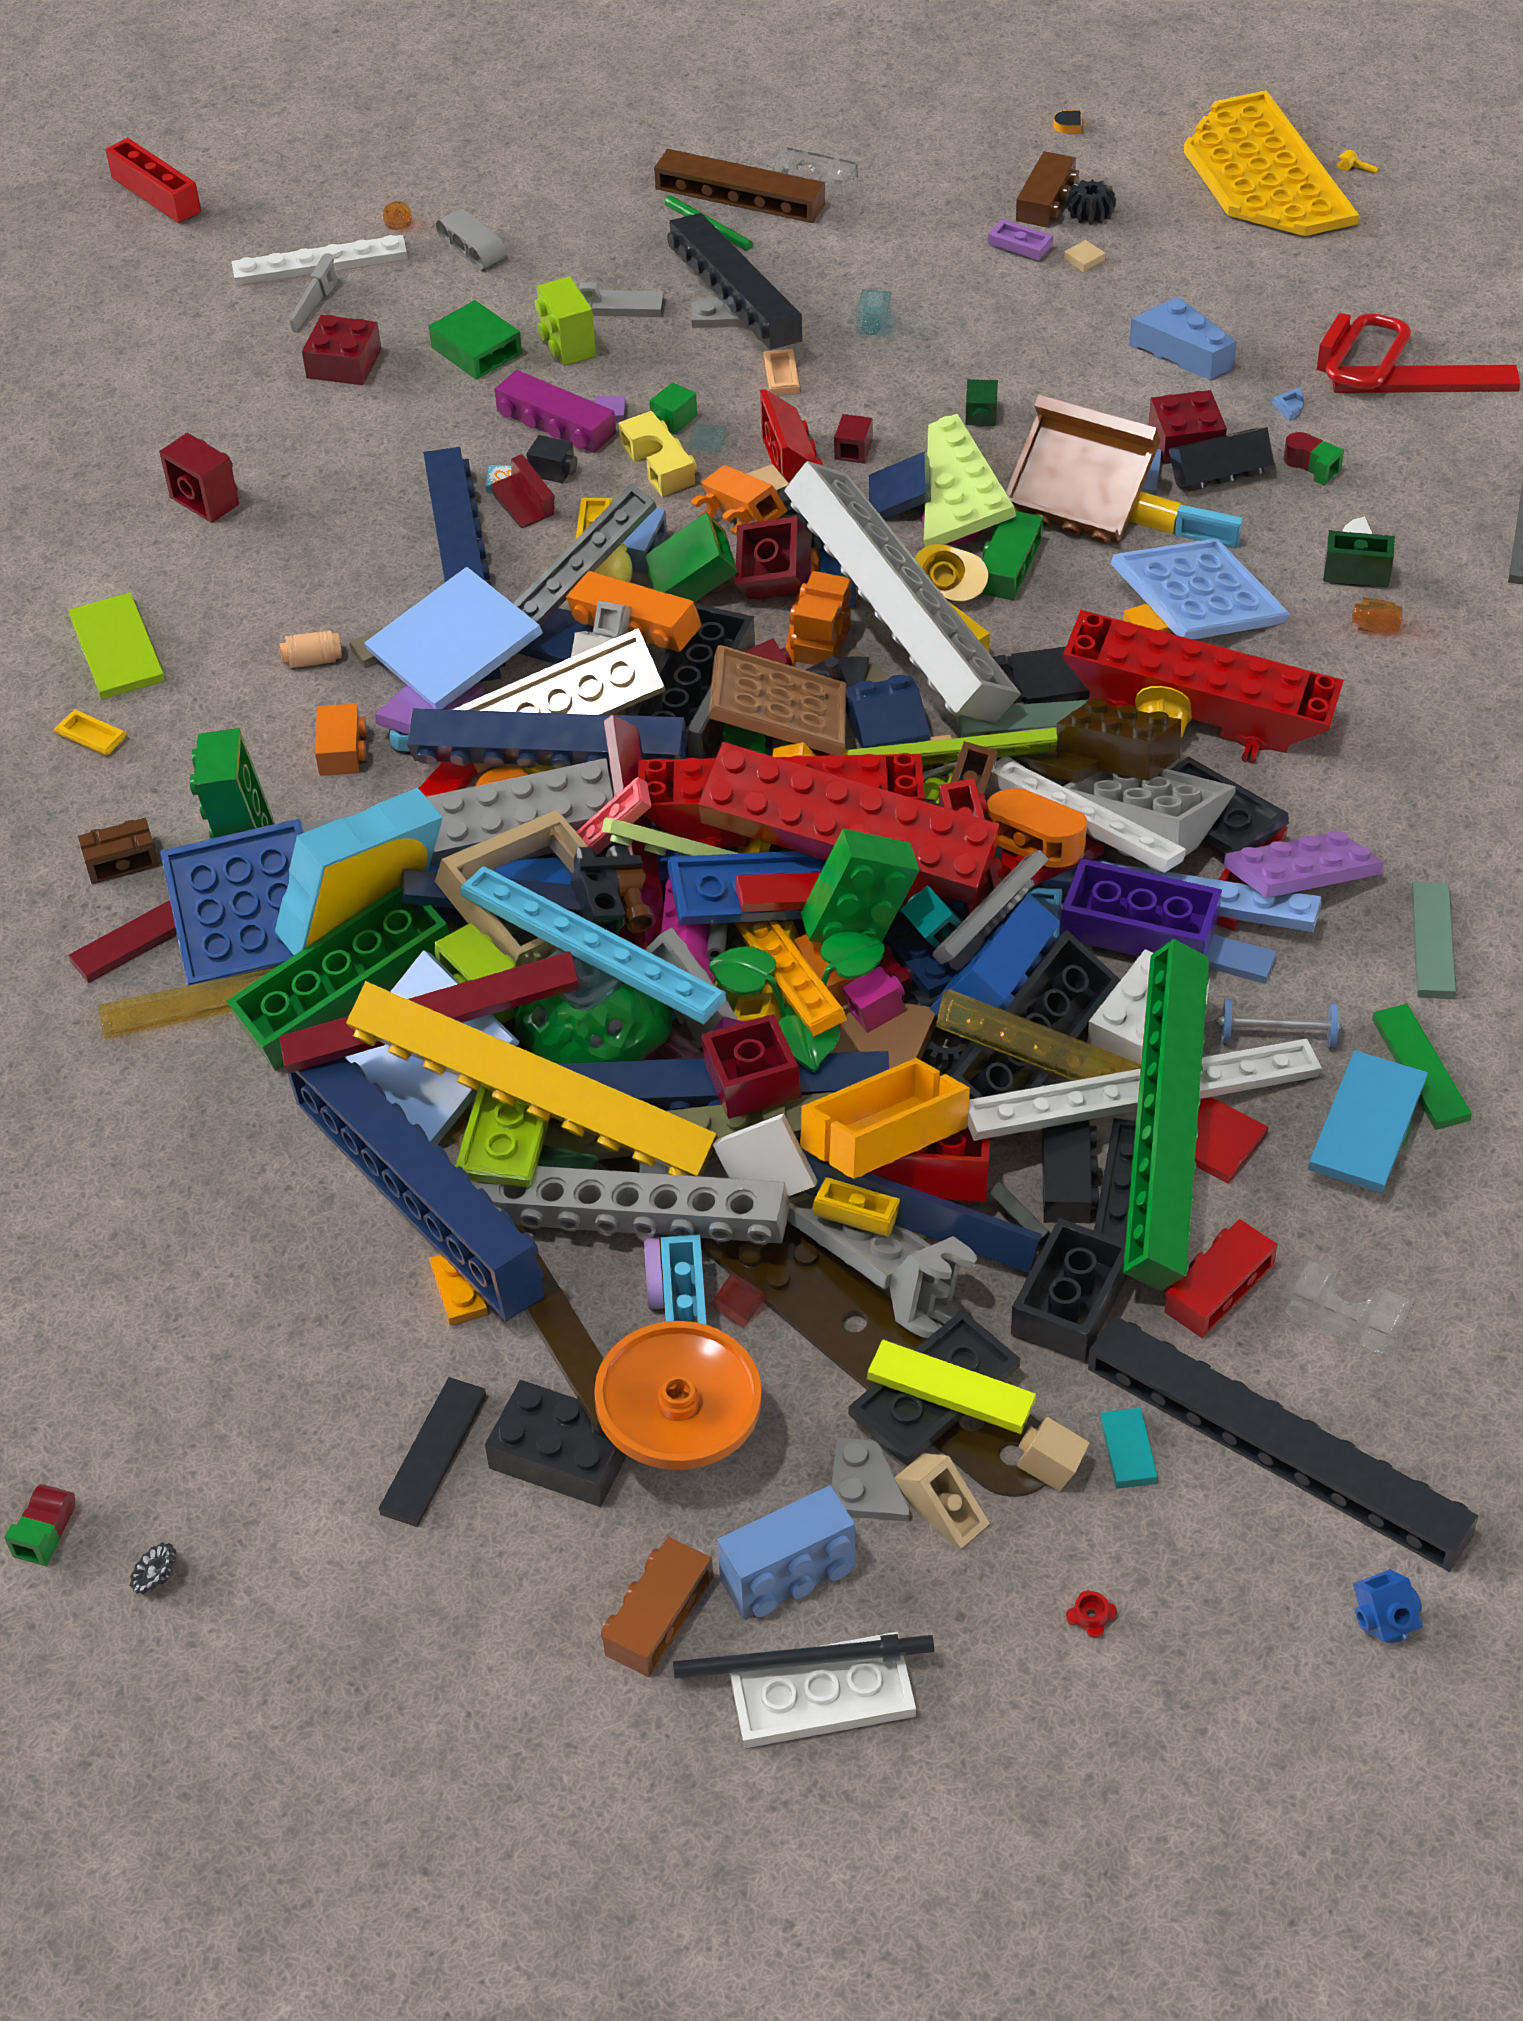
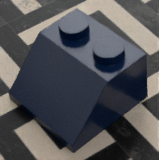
M894 675L884 681H861L855 686L845 687L849 724L862 748L930 740V732L920 691L911 676Z

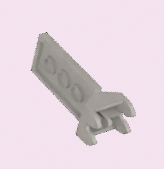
M804 1192L788 1196L790 1208L787 1221L813 1238L819 1245L824 1246L840 1257L846 1264L854 1267L871 1279L876 1285L881 1286L883 1289L890 1287L895 1321L921 1337L929 1338L938 1330L936 1323L931 1318L938 1319L945 1324L960 1311L952 1304L959 1267L975 1268L977 1257L967 1245L952 1236L930 1245L910 1230L894 1225L890 1236L885 1237L814 1216L812 1210L815 1196Z

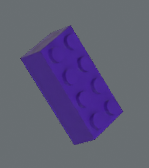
M1081 858L1062 908L1060 935L1068 930L1083 944L1140 956L1145 949L1155 953L1172 939H1175L1207 956L1219 918L1222 889Z

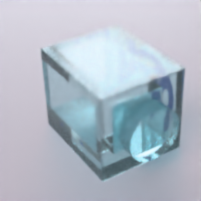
M862 289L856 310L857 333L886 336L891 318V291Z

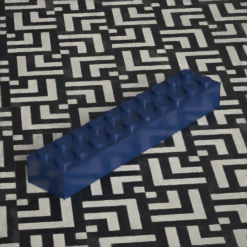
M346 1057L288 1074L296 1104L506 1322L545 1297L541 1281L544 1279V1273L537 1263L536 1254L539 1250L534 1239L526 1232L522 1234L516 1228L511 1216L505 1210L499 1211L493 1205L488 1193L483 1188L477 1189L471 1183L466 1171L461 1166L455 1167L449 1161L446 1152L440 1145L433 1146L428 1141V1137L422 1127L417 1123L412 1125L407 1120V1116L401 1106L396 1102L391 1104L380 1085L376 1082L371 1084L366 1079L362 1068L357 1062L350 1063Z

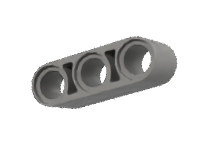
M459 209L436 220L435 227L441 239L445 238L448 241L447 244L457 252L461 251L464 254L463 257L473 265L477 264L480 267L479 270H483L506 258V249L501 239L466 210Z

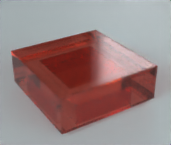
M732 1272L710 1305L744 1327L766 1295Z

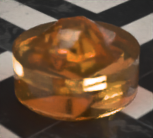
M394 201L387 204L383 209V220L387 228L402 230L410 226L412 222L411 210L404 202Z

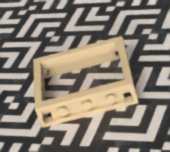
M557 809L443 858L435 879V883L468 924L472 923L482 934L486 933L489 935L494 945L504 955L507 954L513 959L516 967L546 959L551 953L560 948L541 938L520 946L494 913L462 897L460 887L482 866L494 870L546 846L552 848L573 874V860L576 850L579 847L588 846ZM622 900L621 902L626 913L628 908L624 900ZM623 920L621 928L626 924L625 920Z

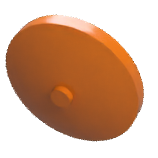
M660 1322L642 1327L628 1334L605 1356L595 1381V1409L598 1421L606 1436L627 1456L648 1466L661 1469H695L724 1459L736 1451L748 1439L760 1414L761 1380L758 1369L749 1353L728 1334L697 1322Z

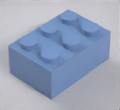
M831 1485L717 1539L720 1581L744 1620L753 1615L756 1617L766 1616L776 1608L778 1603L790 1597L795 1599L805 1597L814 1589L815 1585L829 1578L833 1581L845 1577L852 1567L856 1566L855 1523Z

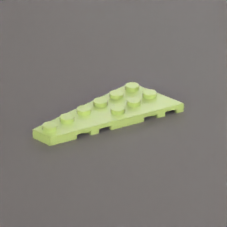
M959 415L944 416L937 422L929 424L927 456L930 461L931 500L925 503V547L933 544L944 545L1016 517L1014 505Z

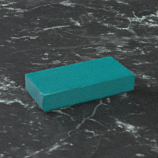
M1141 1407L1100 1412V1422L1115 1488L1157 1484V1473Z

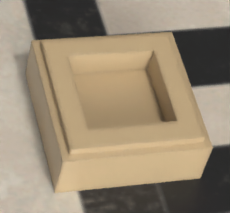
M1087 240L1064 251V260L1082 272L1104 262L1106 256L1105 252Z

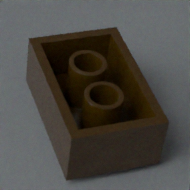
M1093 699L1087 701L1077 710L1072 711L1068 716L1057 722L1058 740L1056 750L1098 760L1099 771L1150 781L1180 758L1181 719L1169 717L1165 712L1147 713L1138 711L1134 706L1124 705L1117 707L1107 705V702L1104 700Z

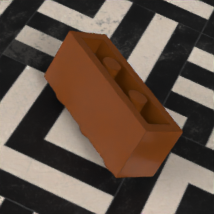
M667 1537L660 1549L655 1548L646 1561L645 1572L638 1582L633 1581L627 1588L621 1609L616 1616L610 1615L602 1628L601 1638L603 1639L605 1656L650 1677L714 1577L712 1557L670 1537Z

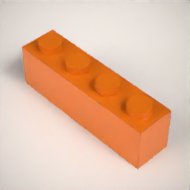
M588 571L566 596L575 621L594 626L598 600L631 606L627 633L639 628L645 642L678 652L685 647L702 626L694 601L592 571Z

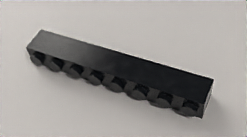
M702 213L669 220L670 232L667 234L669 247L681 257L683 262H686L692 268L693 272L705 282L706 286L716 293L718 298L730 308L731 312L736 314L745 327H748L755 334L756 338L761 340L769 350L803 341L802 314Z

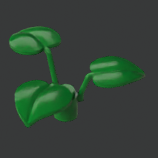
M839 932L831 935L823 942L821 947V957L825 962L829 963L824 970L821 981L826 986L830 974L835 969L845 979H856L869 974L882 960L884 944L873 937L856 932ZM738 947L727 950L715 957L709 963L708 970L713 973L717 982L726 990L738 995H750L761 991L765 987L766 982L771 986L780 1008V1016H783L778 1023L795 1060L810 1071L816 1072L822 1061L838 1044L840 1039L839 1026L836 1025L814 1037L791 1005L786 1006L776 979L770 975L776 969V960L766 951L755 947Z

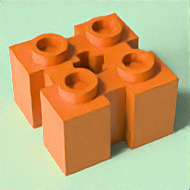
M813 571L808 583L802 584L799 603L792 606L789 623L794 625L790 648L794 649L795 662L816 665L826 661L828 657H838L840 646L845 641L851 627V608L849 607L851 579L848 577Z

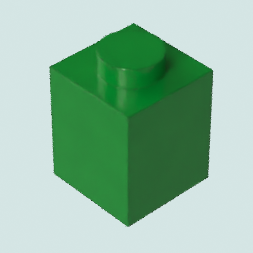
M674 382L670 383L649 401L650 411L660 421L663 420L667 425L668 431L674 435L698 416L696 393Z

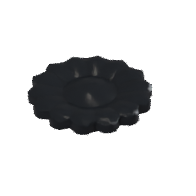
M161 1542L157 1546H152L147 1553L142 1555L140 1561L135 1564L134 1571L130 1575L131 1582L129 1586L133 1588L136 1594H145L148 1590L152 1591L158 1584H164L169 1579L172 1565L176 1561L174 1557L176 1549L173 1548V1545Z

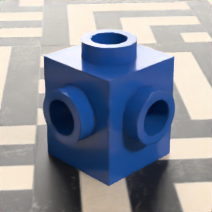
M1389 1569L1353 1583L1359 1606L1355 1609L1356 1618L1360 1627L1365 1632L1383 1642L1395 1643L1408 1638L1409 1632L1423 1627L1419 1612L1422 1610V1603L1418 1593L1411 1586L1409 1578Z

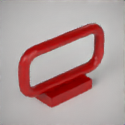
M1339 312L1319 344L1316 370L1326 372L1333 382L1358 389H1374L1379 387L1386 380L1410 339L1411 329L1409 325L1400 319L1374 313L1358 316L1350 324L1351 315ZM1372 325L1391 329L1399 333L1373 376L1361 377L1342 372L1338 369L1363 327Z

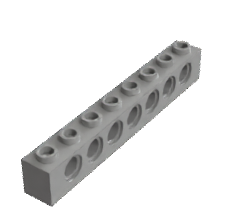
M536 1166L533 1181L529 1188L478 1182L476 1186L477 1189L483 1188L490 1196L493 1205L499 1211L505 1210L515 1224L532 1229L549 1227L561 1228L566 1231H576L578 1229L593 1230L606 1234L615 1232L637 1233L641 1236L667 1235L676 1237L700 1235V1238H710L721 1242L740 1240L751 1241L756 1244L782 1243L790 1208L785 1182Z

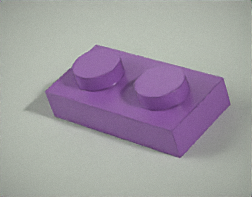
M1001 219L988 234V244L1040 260L1052 247L1053 235Z

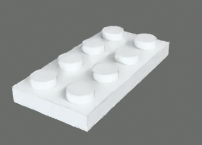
M892 1632V1633L881 1634V1635L898 1634V1632ZM881 1635L859 1638L827 1645L880 1640ZM900 1656L898 1661L883 1662L882 1658L729 1673L744 1749L916 1717V1706L904 1656Z

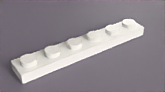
M388 235L372 240H358L339 245L330 244L326 247L304 248L294 252L272 253L268 256L255 258L245 257L232 261L235 284L238 286L312 274L321 257L326 253L333 255L335 270L408 259L403 235Z
M1013 761L992 772L990 784L1001 790L1013 788L1026 789L1084 813L1087 818L1086 833L1090 838L1102 841L1116 848L1121 854L1132 856L1146 863L1152 870L1165 873L1184 860L1185 848Z

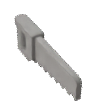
M326 253L321 257L310 276L311 282L289 319L292 332L296 333L300 329L306 318L310 316V313L320 303L321 298L328 296L338 282L333 264L334 258L330 253Z
M1031 878L953 959L948 961L953 969L959 970L985 943V937L1034 885V881Z

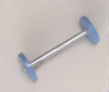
M1224 999L1222 1016L1217 1020L1222 1026V1043H1230L1231 1026L1327 1030L1328 1048H1336L1338 1030L1343 1027L1338 1022V1004L1334 1003L1329 1004L1327 1021L1232 1017L1231 999Z

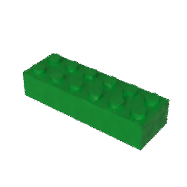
M400 884L226 1002L241 1028L276 1071L284 1066L279 1036L349 1016L365 981L391 992L423 950L431 953L436 958L435 942L451 933L446 922L431 905L403 904L402 885Z

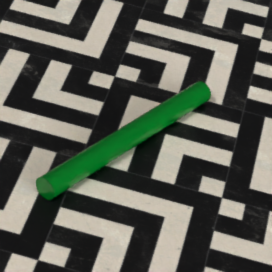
M672 195L667 196L664 203L666 206L683 216L702 213ZM703 214L734 245L745 251L753 247V241Z

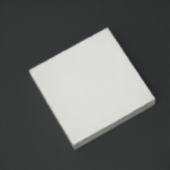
M784 1113L718 1138L713 1143V1147L731 1179L785 1182L788 1196L815 1187L818 1182Z

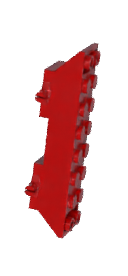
M1081 609L1062 658L1089 689V700H1104L1107 702V705L1117 707L1124 705L1136 707L1135 699L1137 693L1144 688L1164 686L1182 692L1190 701L1192 719L1222 727L1220 737L1236 741L1245 746L1241 759L1243 762H1247L1249 753H1251L1249 763L1252 764L1256 761L1258 750H1273L1287 753L1289 745L1329 731L1344 682L1343 679Z
M832 754L828 756L795 755L792 757H776L925 802L921 754ZM716 758L638 761V777L647 782L652 806L643 814L674 836L721 849L727 847H746V836L701 823L698 803Z

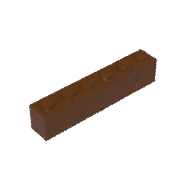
M667 149L654 167L656 190L813 223L825 206V182L672 149Z

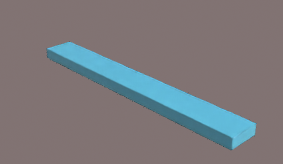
M482 866L460 887L461 896L566 952L571 951L573 956L702 1024H705L726 1002V992L485 866Z

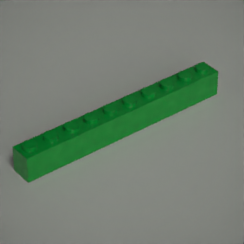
M1172 939L1150 956L1123 1267L1124 1274L1160 1291L1186 1277L1189 1267L1187 1258L1191 1235V1205L1194 1199L1192 1188L1193 1175L1196 1168L1195 1147L1198 1137V1108L1201 1102L1199 1092L1200 1078L1203 1072L1201 1064L1202 1050L1205 1042L1204 1023L1207 1012V985L1209 983V957L1175 939Z

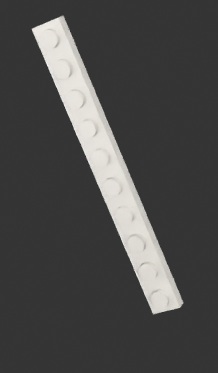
M1307 1039L1202 1057L1201 1065L1203 1072L1200 1078L1199 1097L1202 1099L1318 1077L1322 1067ZM1141 1069L970 1099L968 1128L973 1140L976 1141L1137 1111Z

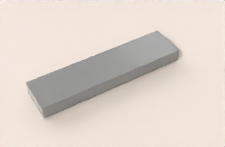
M1035 851L1026 856L933 952V957L940 964L953 959L1049 860L1042 851Z

